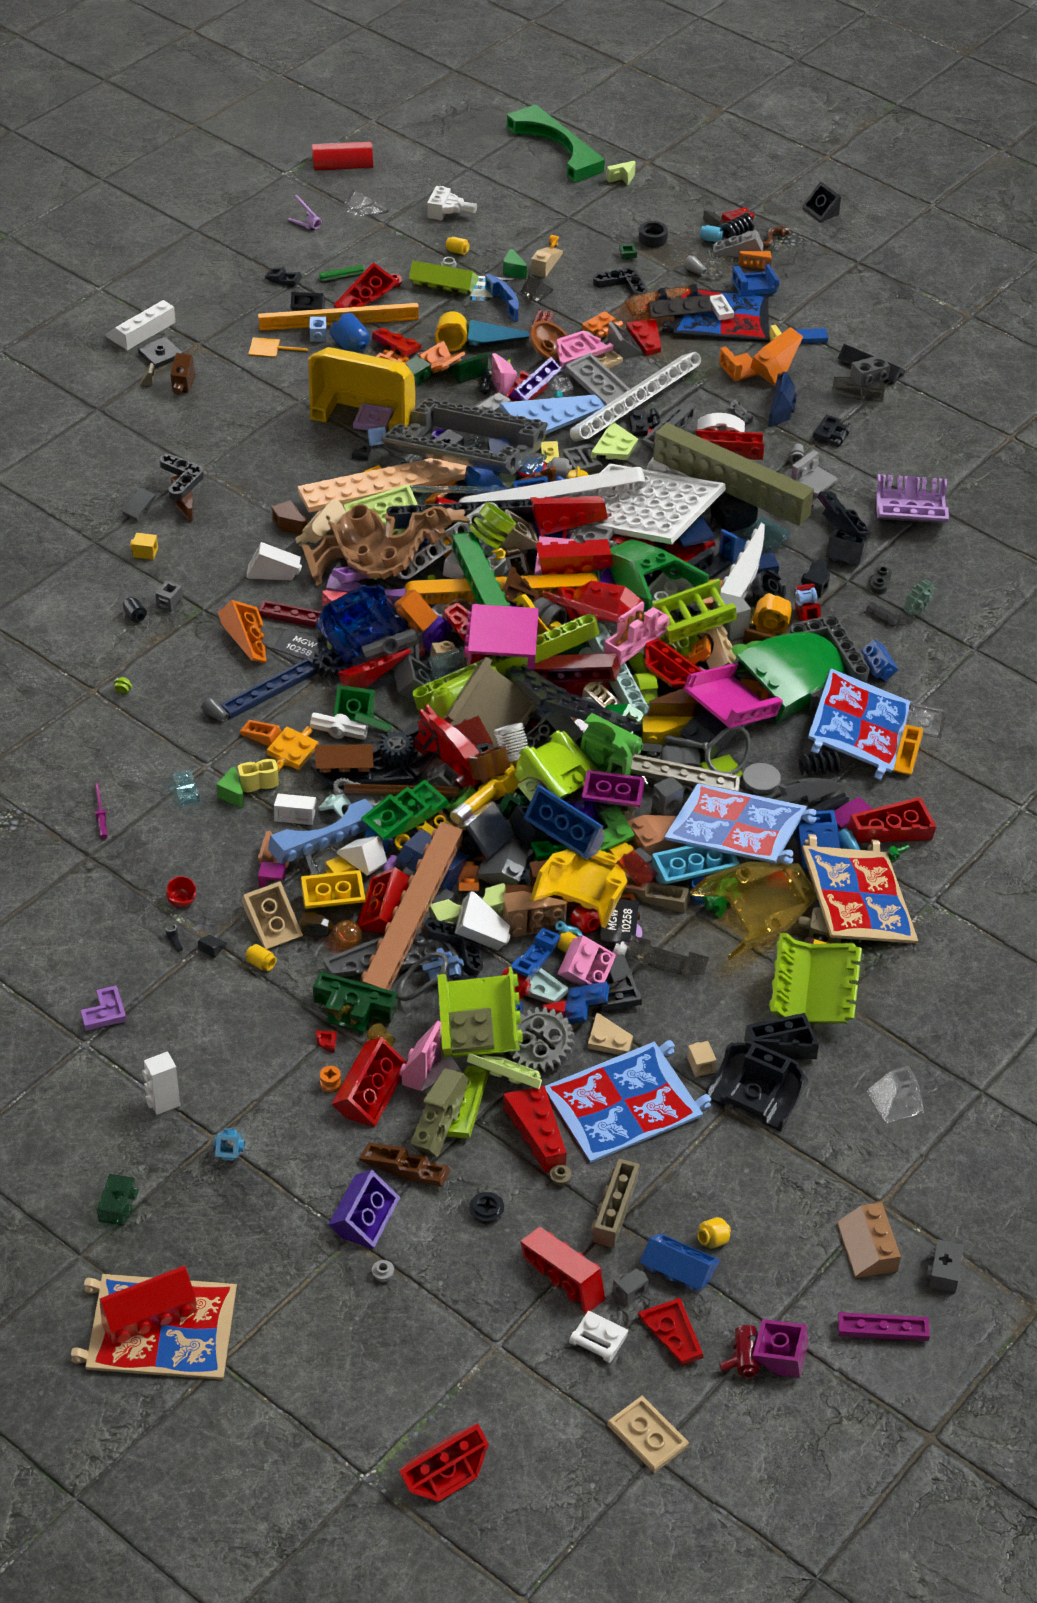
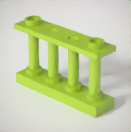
M719 579L652 602V607L670 617L669 626L666 627L667 640L670 644L737 620L734 603L725 605L719 595L721 593ZM713 597L719 608L709 611L703 599ZM696 603L702 614L692 617L686 606ZM679 608L685 620L675 623L669 612Z

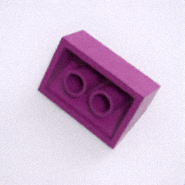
M587 770L582 800L640 808L645 778Z

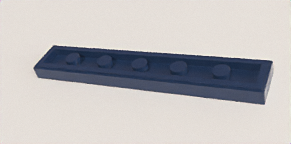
M309 657L220 705L229 714V718L232 719L316 675L318 670H314L313 660Z

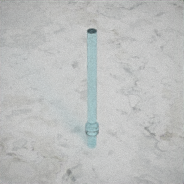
M410 485L412 492L484 494L512 489V487H499L498 485H491V487Z

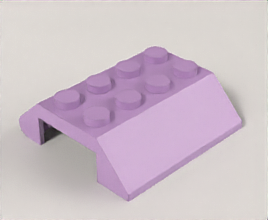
M878 474L876 490L877 519L947 523L949 521V512L945 502L947 479L939 478L938 492H936L937 478H932L931 491H925L927 480L926 477H922L921 491H919L920 477L905 476L904 490H902L903 476H898L897 489H891L893 478L892 475H888L887 488L885 489L886 475Z

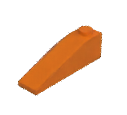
M790 327L765 345L753 357L750 368L775 387L777 375L788 371L803 336Z
M231 600L218 611L221 624L251 660L265 663L266 652L265 646L262 643L264 633L261 632L263 622L258 608Z

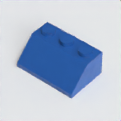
M660 1233L649 1238L640 1263L646 1265L645 1268L651 1272H662L666 1274L665 1277L674 1282L679 1280L686 1283L685 1287L698 1291V1289L701 1290L707 1286L720 1263V1259Z

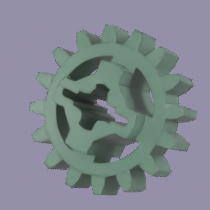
M926 579L924 581L921 580L920 584L917 583L911 592L907 594L904 611L913 617L917 616L919 612H923L928 604L932 602L935 585Z

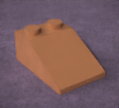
M642 815L627 821L635 834V839L629 841L634 850L641 847L651 857L654 853L689 846L664 840V836L673 824L676 816Z

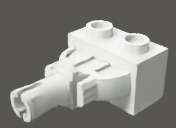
M436 186L427 202V218L441 221L445 214L460 213L462 211L475 213L477 210V203L464 202L463 198H459L451 193V188H445L444 186Z

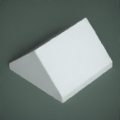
M380 836L357 839L337 851L338 855L367 876L383 867L387 862Z

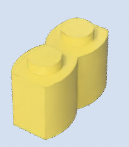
M265 759L257 763L247 762L238 765V778L242 791L252 792L260 788L270 789L278 786L276 761L274 759Z

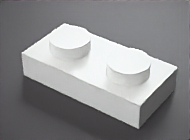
M723 294L710 296L711 307L718 320L734 318V311Z

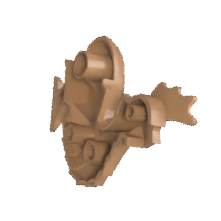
M358 504L341 516L339 524L335 525V523L328 521L329 527L335 535H325L320 545L314 550H311L306 544H303L302 547L317 587L321 586L322 575L326 569L338 558H345L349 567L357 570L359 574L367 575L369 579L382 578L384 580L391 575L396 577L402 570L407 568L408 564L413 561L414 553L417 552L424 538L430 541L431 545H434L442 538L447 537L445 528L450 526L452 522L470 523V520L464 516L465 511L463 509L453 510L451 508L445 509L441 506H433L422 513H412L407 530L400 535H393L394 517L385 514L387 522L384 525L375 511L368 509L364 504Z

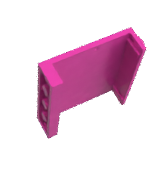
M472 604V611H468V622L471 623H467L464 657L468 658V665L472 661V654L528 657L527 669H535L538 608Z
M738 663L693 673L687 677L683 690L729 728L777 716L783 703L780 697L762 700L737 680L734 674L739 665Z

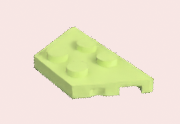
M613 422L592 450L590 458H596V455H606V459L627 460L635 449L638 438Z
M471 1053L468 1055L467 1062L490 1070L491 1075L502 1077L503 1075L509 1077L508 1081L521 1084L522 1082L540 1089L542 1080L540 1079L539 1071L501 1057L486 1055L479 1057Z

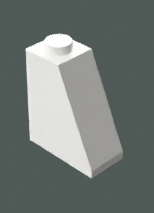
M261 542L248 565L246 578L293 580L294 576L300 573L302 567L300 565V557Z
M471 891L463 899L455 933L495 950H499L503 945H507L510 939V934H508L510 925L475 892Z

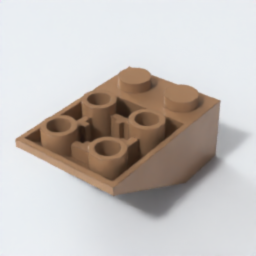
M525 891L504 893L502 919L510 925L508 933L510 937L538 934L542 928L558 931L555 928L558 921H563L566 924L567 902L551 897L531 901L532 893Z

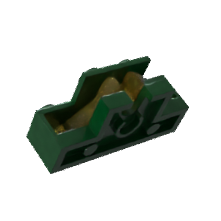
M323 972L319 973L313 985V1002L325 1005V1012L329 1013L325 1023L361 1033L365 1032L371 1018L391 1023L398 1008L397 992Z

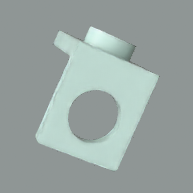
M332 794L324 800L318 809L320 811L334 809L341 819L344 816L342 806L347 805L349 808L351 802L345 794Z

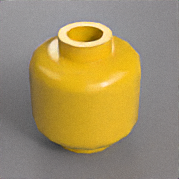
M719 1217L704 1221L699 1225L697 1232L698 1240L709 1249L725 1245L730 1239V1226Z

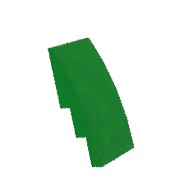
M424 779L412 790L406 787L395 797L390 794L362 816L361 819L385 841L423 823L449 805V802Z

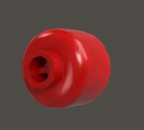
M579 905L572 911L570 922L573 927H578L581 932L591 933L598 928L600 919L596 910L593 908L587 909Z

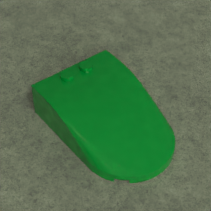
M794 632L768 638L739 653L734 663L739 664L736 672L746 667L774 698L780 697L783 700L782 708L776 718L777 723L810 704L811 695L825 687L830 669L841 673L844 672L843 659L838 649L824 637L810 632Z

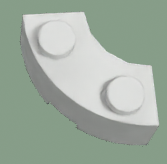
M712 413L698 419L697 429L744 432L745 422L731 414Z

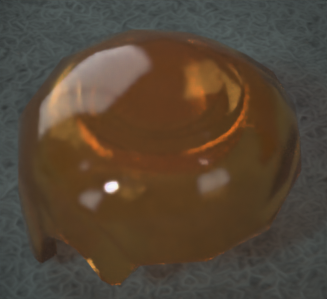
M343 920L333 927L331 941H334L337 948L351 949L361 942L362 931L355 922Z

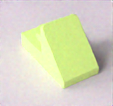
M630 161L608 166L607 181L623 180L626 185H629L635 175L636 162Z

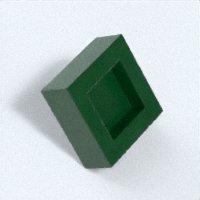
M635 244L619 245L622 259L637 258Z

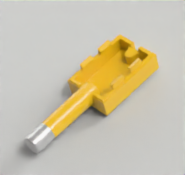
M519 760L510 762L511 767L505 771V775L493 776L490 781L480 785L475 794L450 813L451 820L456 824H460L490 800H498L505 796L506 792L514 794V790L519 788L517 785L521 783L515 776L517 772V765L515 764Z

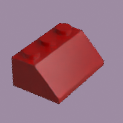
M394 867L371 877L365 896L366 902L363 903L356 928L363 931L385 934L387 923H391L393 920L392 915L395 907H399L401 904L400 899L403 891H407L409 887L410 876Z

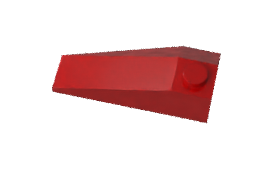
M373 262L333 306L335 308L362 307L387 294L398 283V280Z

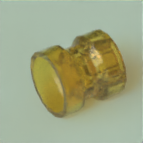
M381 1023L372 1026L366 1034L369 1041L382 1037L391 1047L395 1043L393 1035L388 1033Z

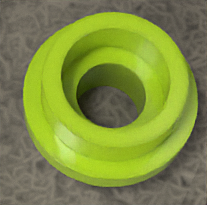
M120 677L114 680V689L117 692L126 694L131 690L132 684L127 678Z

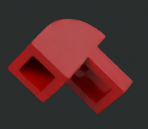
M814 584L795 586L796 591H807L815 588ZM794 602L796 614L800 622L821 617L819 603L813 604L811 602L798 606L797 602Z

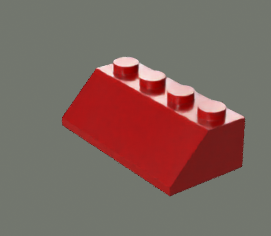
M382 1037L365 1042L335 1096L332 1105L345 1118L375 1127L402 1078L400 1076L401 1067L407 1062Z
M185 1265L99 1298L101 1322L112 1345L118 1342H125L138 1334H145L158 1326L168 1325L176 1319L188 1317L197 1311L196 1297Z

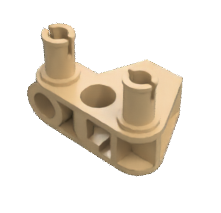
M332 500L323 506L302 530L303 534L296 537V543L298 544L302 541L299 546L308 542L315 544L325 535H335L330 529L328 521L335 523V525L340 523L341 516L346 513L341 502Z

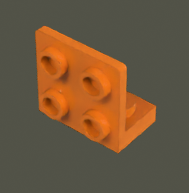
M444 341L418 356L431 364V371L434 374L449 368L450 364H455L462 360L461 356L465 355V352L450 355Z
M726 346L720 348L719 365L734 382L759 375L750 368L753 359L748 353L734 356Z

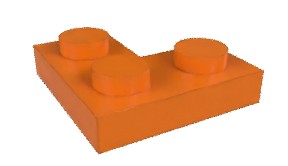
M706 635L692 645V652L684 657L694 665L700 660H706L711 653V639Z

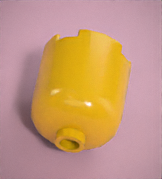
M455 311L444 313L437 323L435 341L437 344L444 341L448 351L460 350L467 341L468 325L461 313Z

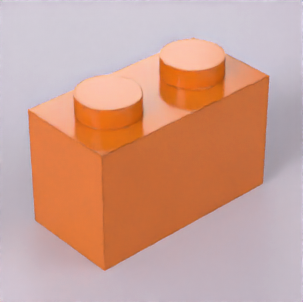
M408 590L394 604L397 608V613L402 618H405L410 629L414 628L416 632H423L438 618L436 613L416 590Z

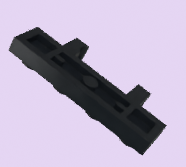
M690 284L688 286L690 293L686 298L671 299L665 291L666 287L658 289L659 297H656V301L647 303L649 317L653 319L711 312L710 295L701 296V292H698L697 284Z

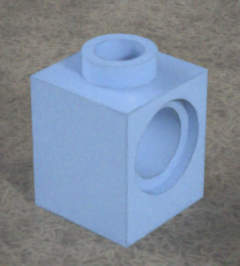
M310 317V342H326V317Z

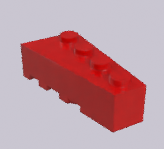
M921 797L851 814L847 829L853 832L857 843H869L872 839L879 840V842L932 840L937 826Z
M541 1086L540 1089L530 1088L504 1093L503 1110L510 1116L513 1125L522 1134L524 1142L528 1143L532 1149V1154L544 1172H550L556 1165L566 1166L567 1153L545 1086Z
M538 1227L520 1241L523 1257L543 1275L547 1273L554 1286L557 1288L562 1286L568 1293L567 1297L572 1302L577 1300L582 1305L581 1310L585 1314H587L588 1310L592 1311L606 1300L601 1275L602 1270L599 1265L592 1263L582 1253L570 1248L566 1242L557 1239L553 1233Z

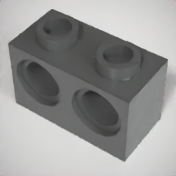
M881 355L852 363L850 377L860 387L883 381L889 377L890 365Z

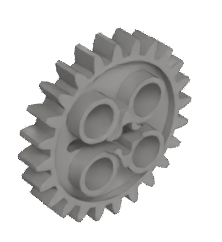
M536 1007L533 1014L530 1010H527L528 1016L521 1014L522 1020L518 1024V1030L522 1029L523 1041H531L528 1044L519 1042L520 1050L509 1051L510 1055H513L514 1062L519 1061L518 1064L523 1066L526 1064L525 1067H533L536 1071L542 1068L545 1073L548 1066L554 1070L555 1063L561 1066V1059L568 1060L565 1053H572L569 1047L574 1046L572 1039L575 1036L571 1032L573 1030L572 1026L568 1024L567 1017L563 1018L561 1012L556 1015L555 1009L548 1013L546 1007H544L542 1012H539L538 1007ZM543 1024V1027H542V1028H540V1029H536V1028H535L537 1025ZM559 1035L558 1039L551 1040L553 1036ZM540 1051H547L546 1054L542 1056L538 1055Z

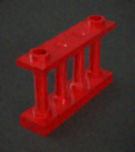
M696 429V436L747 459L763 460L765 445L763 443V433Z

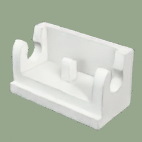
M278 794L274 804V821L312 825L315 816L316 797Z

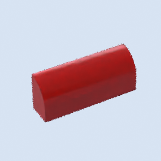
M371 142L312 144L314 171L374 168Z

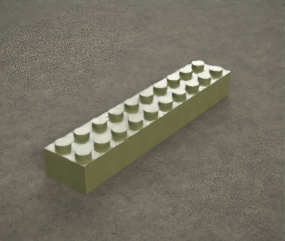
M665 423L655 433L653 460L693 478L725 483V493L795 525L800 526L810 516L813 488L669 423Z

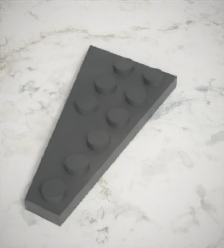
M420 927L400 970L409 969L416 961L423 956L436 952L438 948H442L444 953L451 951L452 956L457 955L450 943L426 938L422 934ZM384 936L323 960V965L329 974L338 977L362 975L364 971H368L370 967L368 965L372 955L376 954L377 944L380 938L383 939ZM431 958L420 964L417 968L423 967L422 965L431 963Z

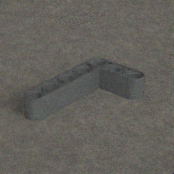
M830 615L791 625L790 633L810 632L830 641L842 656L845 674L867 683L869 666L837 617Z

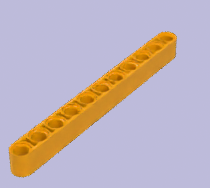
M594 573L521 576L543 598L548 597V594L546 596L544 591L558 595L556 591L560 586L572 588L576 591V589L591 580L598 581ZM495 577L496 581H499L502 591L507 577ZM466 578L410 581L405 585V593L408 590H416L427 604H447L457 598H464L468 600V603L476 602Z

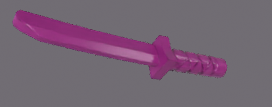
M96 782L95 788L98 811H95L96 821H98L100 838L107 839L106 810H102L99 785Z

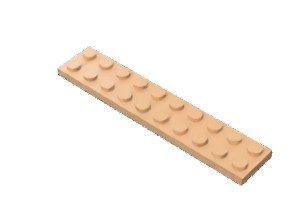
M429 458L298 486V493L308 512L319 511L332 500H338L344 505L408 484L411 490L445 484L452 480H463L467 466Z

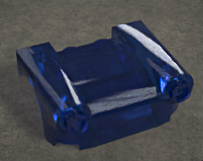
M379 584L377 587L360 586L323 606V611L316 621V627L344 662L360 655L362 646L370 644L387 634L393 636L407 630L405 619L399 617L394 612L387 600L384 588Z

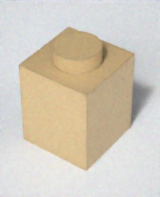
M697 1042L688 1045L687 1059L695 1077L715 1073L716 1058L709 1042Z

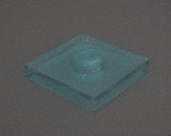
M763 516L742 533L743 539L751 541L754 529H758L761 523L765 524L762 549L769 553L790 536V530Z

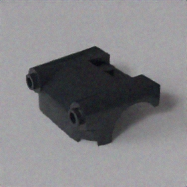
M746 1040V1043L731 1042L726 1047L721 1067L714 1080L706 1087L705 1094L709 1095L711 1101L724 1106L727 1102L763 1118L762 1124L781 1132L804 1091L808 1078L798 1066L799 1063L787 1056Z

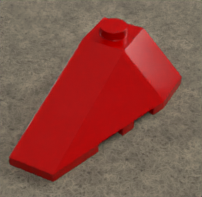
M405 648L394 654H388L340 671L338 675L343 686L365 689L411 653V650Z

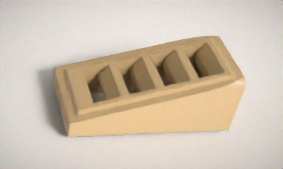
M590 682L583 689L582 697H591L598 706L605 708L606 705L611 703L622 704L599 682Z

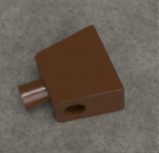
M176 353L170 377L172 391L177 395H180L182 392H189L195 379L193 357L190 354Z

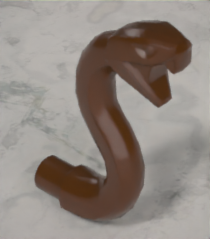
M783 226L770 228L766 234L767 241H762L763 248L771 246L774 233H778L783 238L784 235H789L791 231Z

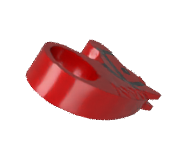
M427 704L425 711L419 710L421 719L417 722L419 733L413 740L414 747L421 754H425L428 751L438 752L443 763H447L459 774L455 782L459 787L464 789L469 785L477 786L480 780H473L468 758L478 754V750L459 730L438 717Z

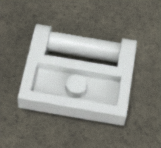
M588 1310L576 1331L572 1333L569 1343L574 1346L578 1344L602 1356L603 1360L610 1363L626 1339L628 1330ZM584 1335V1336H586V1337H588V1338H590V1339H592V1340H594V1341H596V1342H598V1343H600V1344H602V1345H605V1346H607V1347H609V1348L606 1349V1348H604V1347H602V1346H600V1345H598V1344H596V1343H594V1342H592V1341H590V1340H588V1339H586V1338H584V1337H582V1336Z

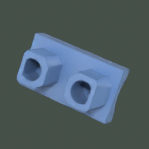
M438 948L436 952L444 953V950ZM451 951L445 952L444 954L448 958V966L446 968L448 977H460L461 966H464L463 960L459 959L457 955L452 956ZM440 957L431 958V963L422 965L423 971L428 974L430 980L438 977L443 965V959Z

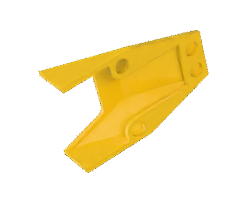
M571 849L554 853L539 870L530 900L536 901L552 895H558L565 901H575L584 908L596 909L601 927L606 928L627 884L621 858L599 850L598 854L588 859L583 858Z

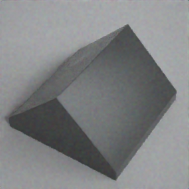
M609 322L608 343L614 345L613 350L623 357V359L643 354L631 334L614 322Z

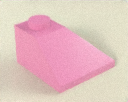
M494 353L492 354V382L497 393L499 392L506 396L518 378L517 372L513 370L509 362Z

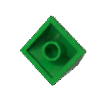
M338 685L333 717L336 714H343L350 721L359 722L354 719L357 712L373 717L375 711V690Z

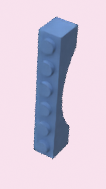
M366 799L350 804L344 816L328 827L311 831L286 829L270 836L268 850L280 864H284L336 842H341L351 836H356L367 830V824L362 821L361 817L369 812L373 806Z

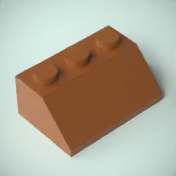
M373 744L315 745L316 769L320 768V772H331V768H339V772H350V768H358V772L369 771V768H373Z

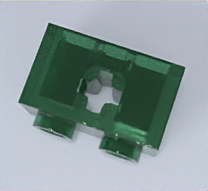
M115 1174L108 1175L97 1207L99 1222L125 1225L126 1219L130 1218L132 1214V1202L138 1196L139 1189L135 1185V1178Z

